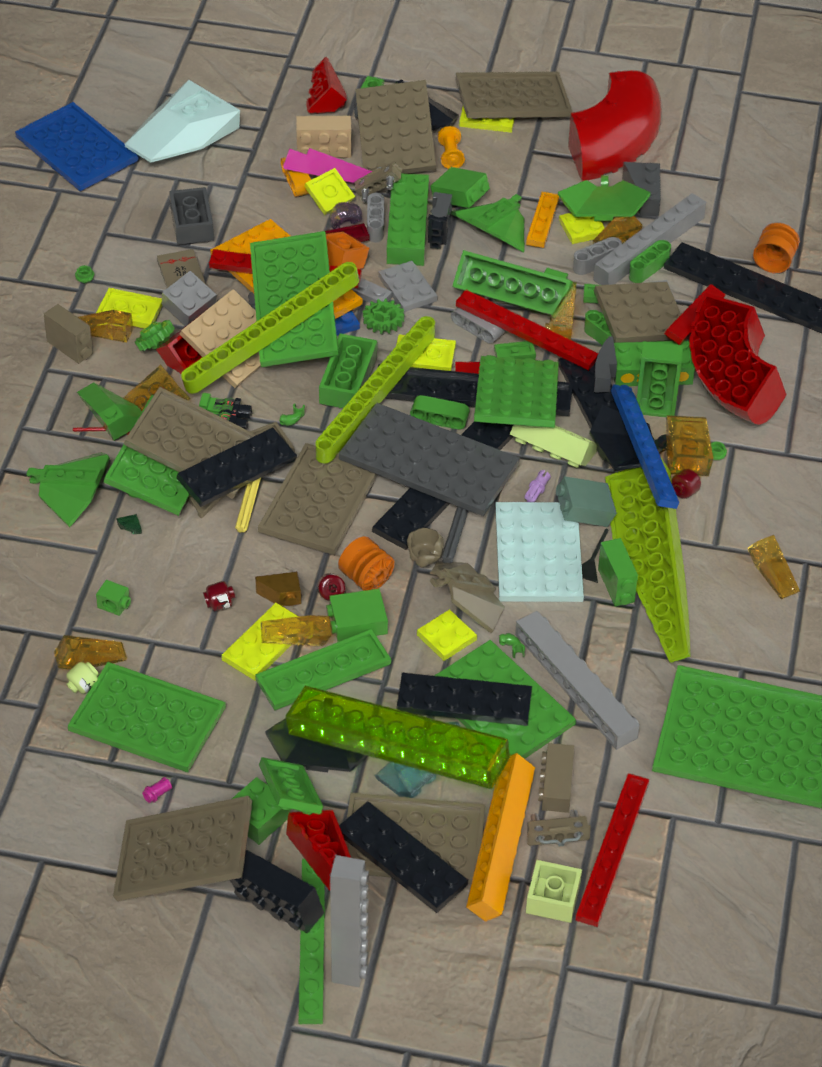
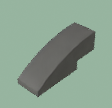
M609 336L604 342L596 359L594 392H610L611 378H616L617 360L613 336Z

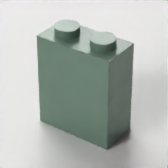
M564 476L556 487V495L558 496L564 520L608 527L617 514L608 483Z

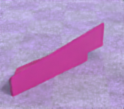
M311 148L307 150L306 154L289 149L283 168L317 176L335 168L344 181L351 183L372 172Z

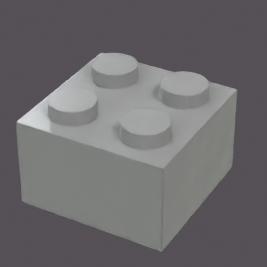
M191 271L162 292V305L185 326L206 309L213 306L217 299V294Z

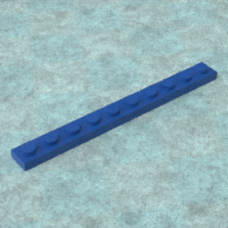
M613 384L611 393L657 506L677 509L679 500L632 388L627 385Z

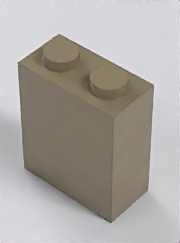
M59 304L44 313L48 343L78 364L93 354L91 331L88 324Z

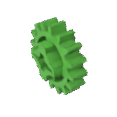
M377 299V303L371 301L370 306L366 305L365 310H363V323L367 324L368 329L373 328V332L380 330V334L383 331H387L389 334L391 329L397 331V326L402 327V322H404V309L400 308V304L395 305L394 300L387 302V299H384V301Z
M164 320L162 323L155 321L140 332V337L136 338L135 344L140 351H145L147 348H153L154 350L169 340V334L174 332L175 327L170 320Z

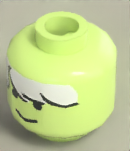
M79 662L66 674L69 681L66 685L74 693L79 691L85 694L98 680L97 676L99 673L89 662Z

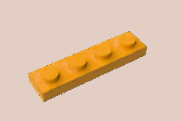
M541 192L526 239V245L545 247L559 202L558 194Z

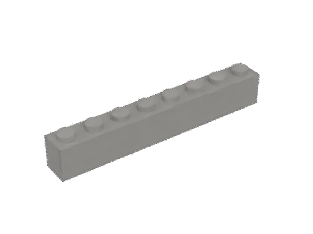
M693 193L595 263L593 281L599 285H613L629 274L631 260L656 241L666 240L671 243L703 220L706 201Z
M535 611L516 621L515 635L616 750L638 739L639 723L637 719L632 717L626 711L625 706L616 700L611 690L600 682L597 674L591 672L586 662L575 654L572 646L566 644L561 634L550 626L546 617H542L538 611Z
M337 855L335 856L330 875L332 983L360 987L361 980L366 979L368 965H366L368 952L366 951L368 947L367 922L369 913L367 909L369 899H367L369 885H367L369 871H365V860Z

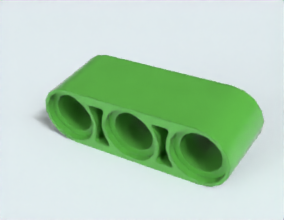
M666 240L656 241L632 259L630 262L629 280L634 283H642L664 267V263L670 257V242Z
M597 310L586 312L585 333L603 345L607 338L612 336L604 315Z
M420 395L414 400L410 416L437 426L460 430L466 425L470 408L463 403Z

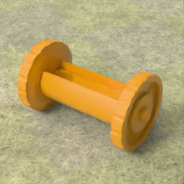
M454 126L444 127L437 135L439 143L445 148V152L441 155V163L447 169L450 167L459 168L465 161L464 153L457 146L461 140V132Z

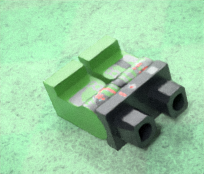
M210 393L202 394L199 407L248 430V420L241 418L251 419V405H242L241 398H235V400L232 398L219 399L211 398Z

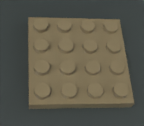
M667 282L595 285L594 293L615 343L672 340L664 333L681 313Z

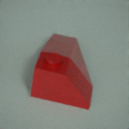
M325 57L313 69L311 78L313 85L308 92L311 96L306 101L309 113L335 112L338 108H342L347 100L346 92L329 59Z

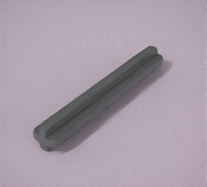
M458 506L441 556L443 563L450 564L453 562L468 514V510Z

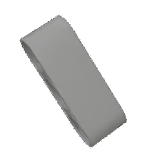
M380 193L370 194L367 200V231L369 233V241L380 242L384 237V196Z
M610 237L577 250L574 253L573 271L579 275H585L594 271L595 263L619 247L622 241L619 238Z
M459 307L451 313V319L456 325L489 344L496 341L506 331Z

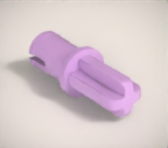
M541 470L535 480L531 481L530 488L524 496L527 502H535L538 496L545 491V485L551 478L549 472L543 477L545 470Z

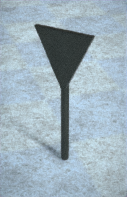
M607 528L604 530L591 558L581 564L583 579L598 583L595 558L600 550L601 542L604 541L609 531Z

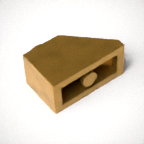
M297 572L255 577L256 593L282 607L301 604V589Z

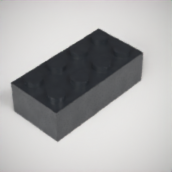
M246 849L242 878L229 880L233 884L235 895L241 900L247 899L252 902L259 910L264 909L270 912L275 919L286 921L294 930L298 931L300 929L308 934L324 914L315 887Z

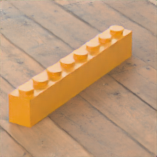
M518 753L506 757L500 762L466 908L484 921L501 916L504 910L510 876L513 871L512 867L533 782L535 767Z

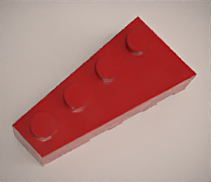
M322 810L321 814L312 813L310 815L303 812H289L286 835L330 891V875L335 856L351 858L334 811Z

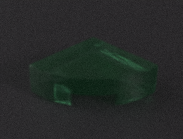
M137 514L116 518L120 529L130 531L131 534H142Z

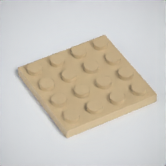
M232 289L181 330L180 335L204 357L255 323L256 311ZM259 352L224 374L223 377L236 388L261 367Z

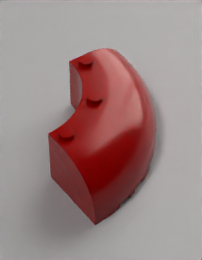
M634 70L609 73L608 91L605 98L591 108L571 113L568 147L581 181L597 179L609 172H618V169L623 167L624 162H635L637 157L644 155L651 147V143L656 139L659 132L662 108L657 85L648 74Z
M705 293L695 311L696 316L691 324L692 330L689 338L691 358L699 379L709 394L729 412L754 424H763L776 413L787 394L777 367L758 356L765 334L755 307Z

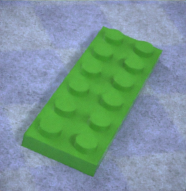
M370 629L258 673L255 677L275 711L391 664V658L373 630Z

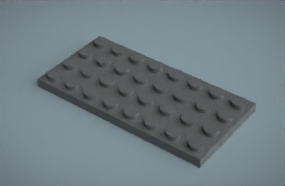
M379 403L375 404L339 452V459L481 516L485 515L520 462L519 457Z

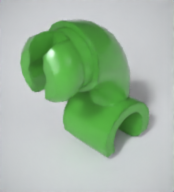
M293 404V414H282L280 416V424L291 426L297 423L305 415V405L297 409L296 404Z
M510 633L499 635L500 645L512 646L513 658H515V653L518 652L522 653L523 657H525V646L515 635Z

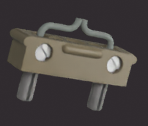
M395 162L379 167L354 182L355 191L361 196L362 202H367L370 194L385 187L391 190L393 183L401 180V172L403 170Z
M575 809L574 812L573 810L570 811L569 818L539 820L538 814L535 813L534 817L533 813L531 821H528L527 844L533 846L556 843L558 846H564L565 842L590 839L591 826L588 824L586 816H578V812Z

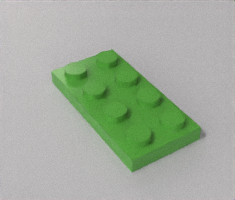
M261 757L259 767L277 805L281 809L300 810L309 815L312 813L321 814L323 804L303 765Z

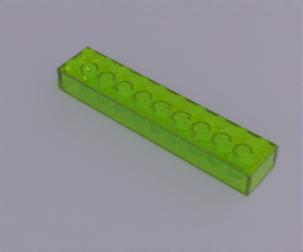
M306 685L285 715L290 735L488 789H493L510 758L508 739Z

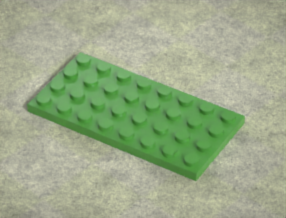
M325 231L250 243L256 321L330 273ZM333 302L260 350L261 367L339 355Z

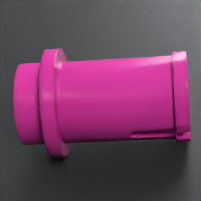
M163 777L152 786H146L142 795L148 803L156 802L158 797L172 789V785L166 777Z

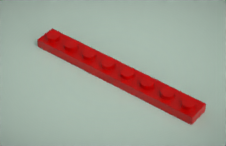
M213 249L209 268L253 274L251 254ZM329 265L330 272L339 266ZM357 269L360 283L362 269Z
M465 290L456 300V307L584 369L590 370L596 362L599 353L468 290Z
M628 773L579 905L575 921L598 927L650 779Z

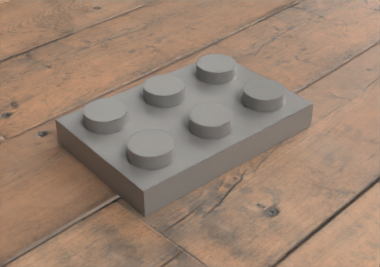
M413 261L378 271L379 279L386 289L392 291L393 299L397 304H400V308H403L404 312L437 301V294Z

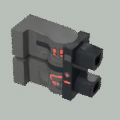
M438 192L433 194L432 210L428 217V243H430V248L441 249V245H446L447 235L452 220V194Z

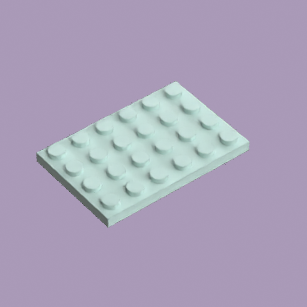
M496 502L499 600L501 602H583L579 522L564 520L559 502Z

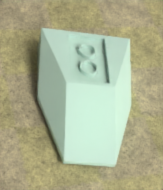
M188 80L147 118L125 143V147L150 163L197 151L237 130L240 123V110Z

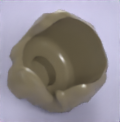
M423 527L409 533L407 545L411 560L415 561L419 567H426L436 563L443 553V537L436 530Z

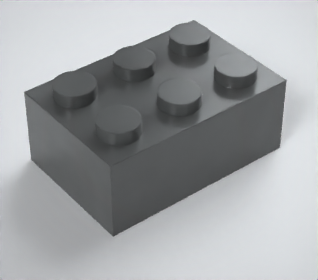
M206 187L169 191L170 209L177 245L214 241L213 220Z

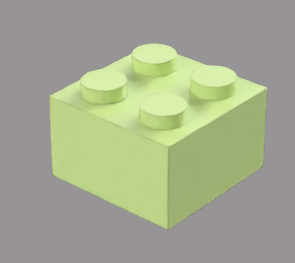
M536 860L527 896L526 913L571 923L579 893L582 869Z

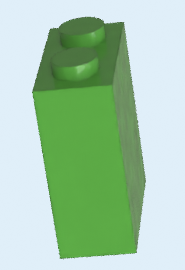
M450 167L430 185L432 195L434 192L452 194V205L470 208L490 189L486 173Z
M621 538L601 542L598 571L614 606L635 602L638 574Z
M380 589L329 596L330 605H326L328 618L332 617L330 628L332 634H336L337 642L370 629L373 630L376 636L388 634V619Z

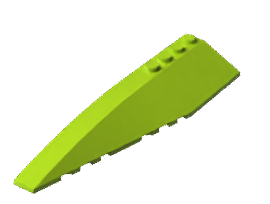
M662 459L664 467L672 483L670 470ZM642 467L625 469L606 476L605 482L608 483L617 513L611 521L612 538H621L638 574L636 591L660 639L664 652L670 663L690 657L688 601L676 509L657 506Z

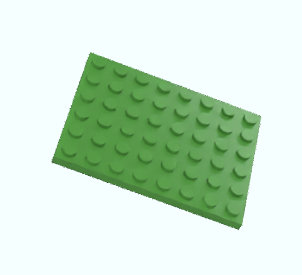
M678 665L652 771L822 808V695Z

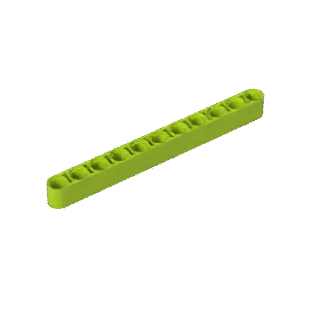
M353 262L343 263L186 368L181 374L185 390L191 394L201 391L354 288L359 283L356 265Z
M421 317L318 437L315 442L316 460L318 462L329 463L336 457L375 404H380L434 340L435 320L432 317Z

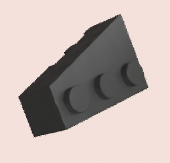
M624 162L622 179L651 192L650 197L638 210L641 216H659L661 201L660 163Z

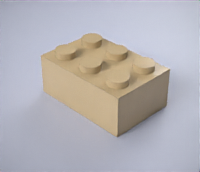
M296 116L298 152L306 154L307 150L311 148L335 158H351V116Z

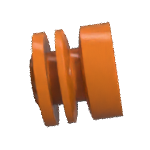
M783 223L767 225L763 229L754 249V261L767 272L781 273L786 271L790 267L798 249L799 235L793 228Z
M362 536L352 541L345 548L340 556L338 568L363 591L378 589L388 580L394 569V559L383 549H380L369 537Z

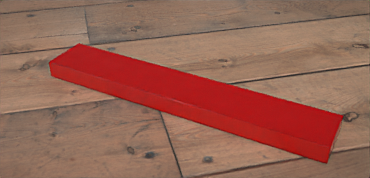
M710 284L667 328L664 334L680 345L691 334V324L696 316L695 311L704 294L708 293L724 298L726 296L725 293Z

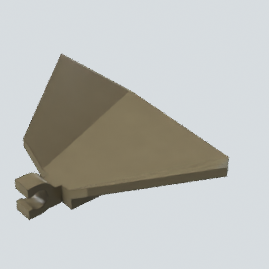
M438 561L430 574L437 575L439 578H431V584L434 587H441L447 584L450 587L451 602L488 632L492 633L504 610V605L493 593L496 590L494 585L485 575L478 574L468 563L452 562L449 564Z

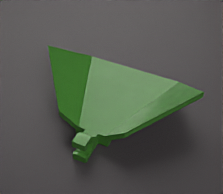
M601 175V186H596L585 180L558 192V196L574 216L594 217V221H613V217H632L651 194V192L624 180L613 186H608V176Z
M515 194L510 199L503 197L495 203L452 210V215L484 230L524 253V217L518 210L521 204L517 203L522 200L521 196Z
M99 452L57 465H45L43 469L29 468L26 474L31 476L29 479L30 483L36 484L40 482V499L70 528L91 503L110 458L107 454Z

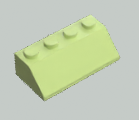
M513 425L510 435L516 437L515 441L526 445V442L533 444L532 448L540 452L544 450L551 452L549 456L561 460L563 457L568 460L567 464L577 468L579 465L586 466L597 452V445L594 441L556 425L555 428Z

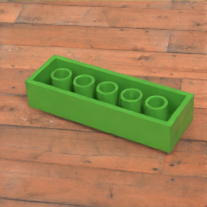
M401 173V180L393 183L387 238V264L400 265L413 261L415 265L424 266L429 175Z
M463 250L452 287L461 291L468 290L485 298L564 320L575 283L565 278Z

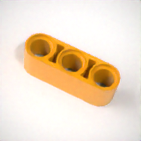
M286 157L281 158L282 171L294 196L309 194L304 187L305 183L311 180L309 174L284 169L283 165Z

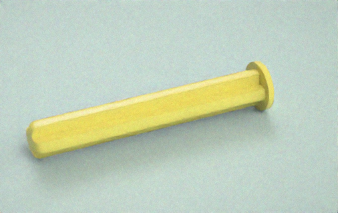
M261 478L246 485L235 529L239 533L247 531Z

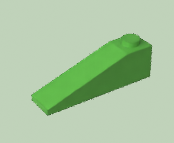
M94 382L77 392L113 440L130 432L142 412L138 406Z

